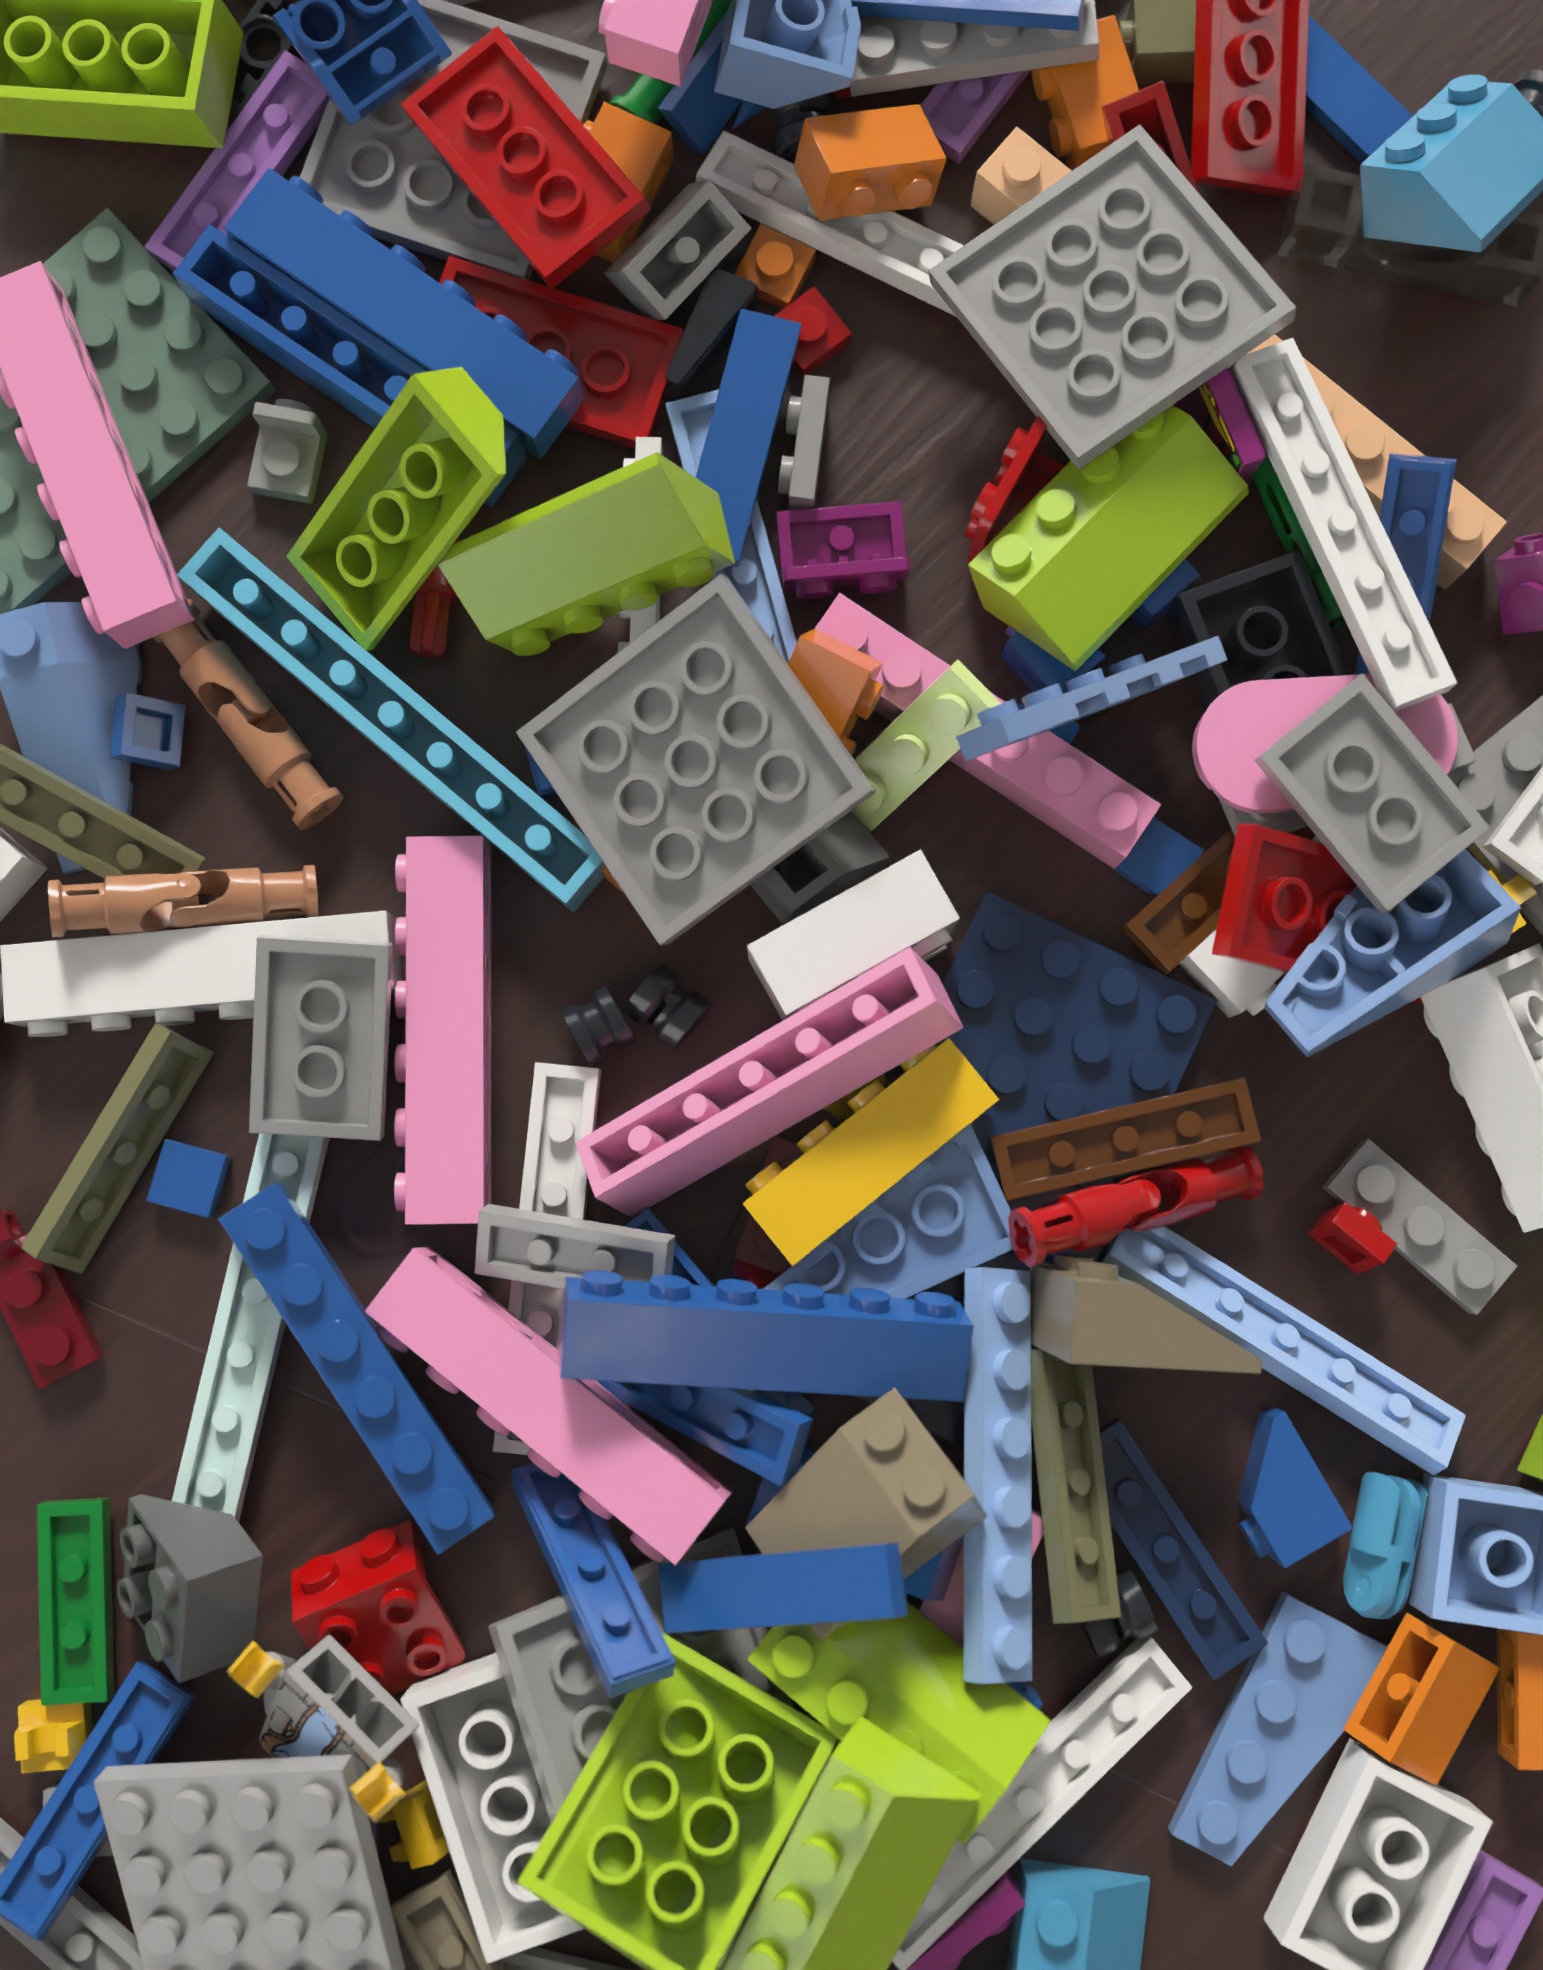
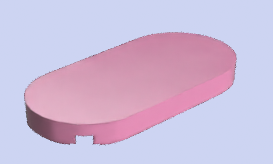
M1363 674L1378 691L1371 674ZM1359 675L1256 680L1244 682L1226 690L1209 705L1195 728L1192 753L1199 778L1209 790L1212 789L1216 796L1223 799L1222 802L1236 810L1247 813L1295 812L1294 808L1254 760ZM1438 695L1395 712L1446 775H1448L1457 753L1458 731L1454 715L1445 699Z

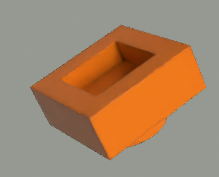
M760 224L735 275L755 283L759 287V299L783 310L796 300L816 260V249Z

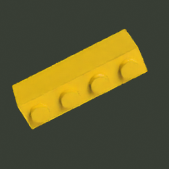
M950 1038L937 1048L932 1045L899 1064L906 1073L886 1089L878 1079L867 1086L847 1103L855 1114L836 1129L825 1120L796 1144L804 1154L785 1170L774 1161L745 1184L752 1193V1196L743 1205L792 1266L999 1100Z

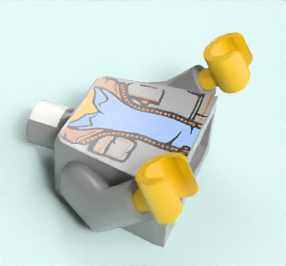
M330 1635L298 1661L275 1652H264L257 1643L252 1641L227 1670L228 1674L254 1697L259 1698L263 1693L264 1709L268 1716L259 1738L262 1747L273 1758L353 1754L359 1780L349 1788V1791L365 1813L375 1822L406 1795L401 1789L404 1781L402 1767L396 1760L387 1757L420 1724Z

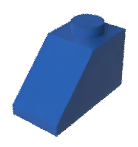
M1269 1406L1259 1412L1237 1500L1247 1519L1239 1523V1527L1250 1547L1259 1558L1268 1554L1273 1561L1283 1568H1287L1352 1530L1353 1527L1286 1412L1273 1406Z

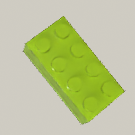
M0 0V133L223 148L244 32L222 0Z

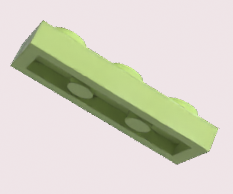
M958 659L854 759L876 791V793L851 810L870 831L875 829L961 749L956 737L981 726L977 716L978 713L1001 704Z

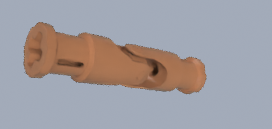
M187 599L195 620L157 635L153 639L157 643L163 642L181 666L179 673L182 679L221 726L264 786L269 789L275 788L294 813L292 820L300 830H304L316 825L334 812L342 803L344 797L336 787L330 788L311 764L312 753L286 719L273 706L229 645L223 640L217 641L199 618L201 612L191 599Z
M304 865L302 871L262 873L259 867L182 872L177 874L153 873L106 876L104 883L62 885L60 880H49L50 924L53 937H63L67 930L107 928L111 934L162 931L173 928L188 929L264 922L265 918L305 915L306 918L318 917L319 915L314 865ZM198 894H207L217 899L207 905H199Z

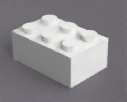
M920 849L747 945L748 959L781 1019L784 1021L909 947L924 961L936 956L947 948L946 944L952 941L949 934L960 918Z
M1349 1738L1263 1919L1281 1945L1328 1970H1423L1493 1821L1467 1799L1398 1767L1372 1749Z

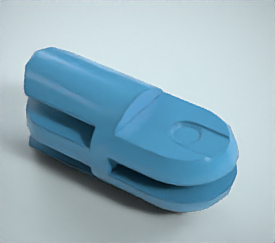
M1367 1472L1362 1477L1343 1577V1587L1350 1607L1365 1618H1392L1403 1610L1408 1599L1428 1498L1427 1487L1419 1480L1375 1472Z

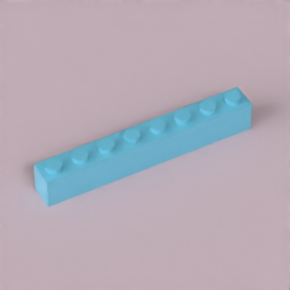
M218 528L177 574L198 597L474 830L484 836L487 841L574 913L605 877L602 872L605 864L585 834L221 528Z

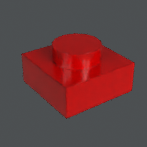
M815 286L774 315V317L802 323L801 335L793 362V367L802 379L851 343V331Z
M1347 1202L1320 1214L1307 1233L1355 1274H1360L1384 1264L1397 1245L1393 1239L1382 1231V1225L1375 1216L1360 1207L1351 1206Z

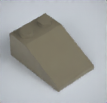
M1054 1253L1053 1264L1042 1263L1030 1267L1031 1344L1069 1364L1261 1374L1262 1360L1146 1287L1119 1277L1118 1266L1097 1263L1094 1262V1257L1086 1255Z
M894 1387L840 1427L745 1528L762 1554L898 1542L902 1577L904 1580L984 1520L987 1515L973 1492ZM848 1621L812 1623L810 1626L818 1638L823 1641Z

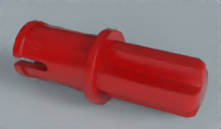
M457 538L453 544L459 542V538ZM436 565L412 597L413 607L408 641L410 653L429 659L442 657L446 652L451 605L458 601L457 594L439 566Z

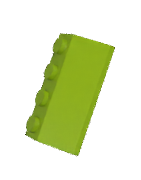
M462 367L412 374L286 556L358 644L366 651L375 648L506 474L502 413Z
M1172 405L1079 470L1070 461L968 564L982 606L986 611L1076 671L1249 494L1248 485L1193 417Z
M655 452L453 544L437 565L485 640L510 650L516 655L530 656L547 650L550 647L551 641L570 633L593 631L603 625V619L624 610H641L650 607L658 601L659 595L678 587L702 585L714 577V572L735 564L718 492L658 452Z
M906 1598L907 1615L888 1619L848 1621L823 1641L818 1638L810 1624L773 1626L747 1660L841 1741L858 1718L862 1716L982 1793L958 1838V1841L963 1845L1007 1790L1051 1722V1719L1008 1683L978 1684L964 1682V1647Z
M860 1716L831 1755L723 1970H888L982 1793Z

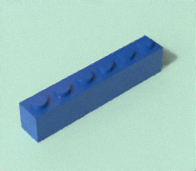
M268 168L224 226L228 236L428 372L462 367L502 413L503 422L519 432L524 449L542 460L584 402L580 380L577 376L579 374L577 368L557 351L548 349L544 354L527 343V336L524 331L507 317L497 314L492 319L475 307L476 301L457 283L446 279L443 284H440L425 274L424 265L405 248L394 245L390 250L373 238L375 234L372 229L355 214L344 210L341 215H338L323 204L324 199L319 192L303 179L293 176L288 181Z
M209 224L173 272L175 279L187 298L202 308L209 317L374 429L412 374L428 372L211 224ZM505 423L506 474L484 502L491 508L527 460L519 432Z
M282 1180L273 1183L220 1217L218 1220L436 1553L439 1555L495 1517L491 1500L389 1344L377 1334L375 1330L376 1324L370 1315L365 1312V1307Z
M593 1270L584 1272L582 1278L565 1277L558 1348L560 1378L874 1397H882L895 1387L902 1398L963 1402L974 1325L960 1302H956L954 1298L936 1292L918 1293L915 1299L890 1298V1295L886 1292L873 1288H855L850 1291V1295L827 1294L819 1287L801 1283L788 1284L784 1287V1291L758 1289L755 1284L738 1279L721 1280L717 1283V1286L690 1285L687 1279L674 1275H656L650 1278V1282L627 1281L613 1272Z

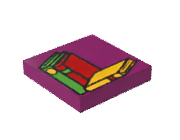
M1228 366L1175 404L1177 408L1193 417L1248 485L1264 460L1266 453Z

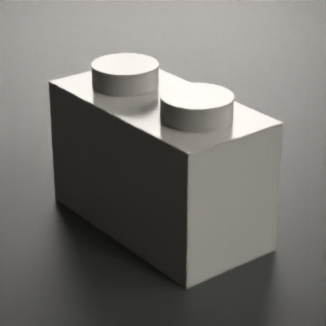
M710 180L690 183L604 274L642 316L653 320H666L752 228Z

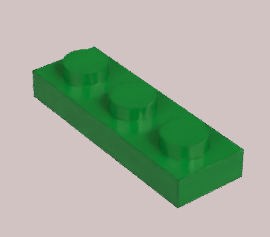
M110 1497L44 1501L37 1504L41 1705L108 1702L115 1696Z

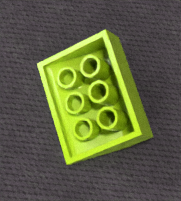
M662 1633L676 1662L674 1676L627 1693L517 1883L646 1970H722L831 1755L839 1746V1738L826 1727Z

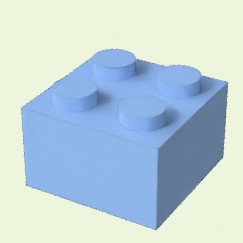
M1424 1473L1423 1483L1427 1487L1428 1498L1413 1570L1409 1604L1432 1619L1543 1635V1491L1439 1475L1433 1476L1432 1474Z

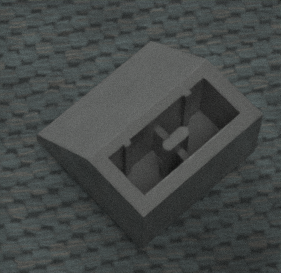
M850 811L750 885L780 923L785 925L854 887L887 863L890 856L862 822Z
M142 1494L129 1498L127 1528L122 1529L120 1532V1544L125 1558L124 1578L120 1579L117 1583V1596L123 1613L127 1618L135 1617L145 1632L146 1642L151 1655L156 1661L164 1660L178 1683L233 1664L251 1642L255 1640L262 1553L232 1514Z

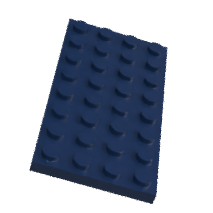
M986 891L942 983L964 1028L939 1041L934 1046L937 1048L950 1038L999 1099L970 1123L999 1184L989 1137L1174 1094L1217 1000ZM903 1069L901 1070L898 1078L901 1077L904 1073H906ZM1139 1170L1008 1200L1007 1204L1011 1211L1020 1207H1026L1030 1211L1057 1204L1059 1197L1064 1194L1091 1186L1117 1184L1125 1177L1138 1174ZM1104 1245L1082 1252L1069 1248L1056 1253L1094 1257V1262H1097ZM1014 1249L973 1267L1030 1271V1267L1018 1259ZM1054 1253L1046 1255L1043 1263L1053 1264ZM965 1272L919 1293L936 1292L954 1298L956 1302H960L965 1310ZM917 1294L906 1299H915ZM1031 1344V1350L1039 1349L1038 1347ZM856 1396L871 1404H873L881 1398L874 1396ZM903 1398L927 1431L964 1448V1399L963 1402Z

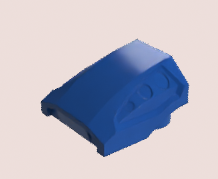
M302 0L296 6L293 3L288 7L287 11L283 8L273 15L275 24L283 31L350 126H353L453 54L418 0Z

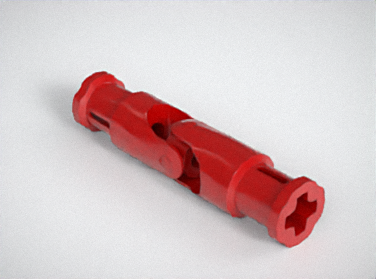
M1245 1145L1226 1149L1224 1154L1201 1160L1198 1157L1179 1160L1125 1177L1117 1184L1091 1186L1064 1194L1059 1197L1057 1204L1034 1211H1030L1026 1207L1014 1209L1008 1217L1010 1241L1018 1259L1028 1267L1042 1264L1046 1255L1072 1248L1074 1251L1082 1252L1108 1244L1119 1232L1131 1229L1132 1232H1145L1209 1213L1214 1210L1217 1203L1236 1197L1244 1201L1255 1199L1263 1191V1170L1254 1151ZM1162 1197L1166 1203L1167 1212L1158 1214L1159 1203Z

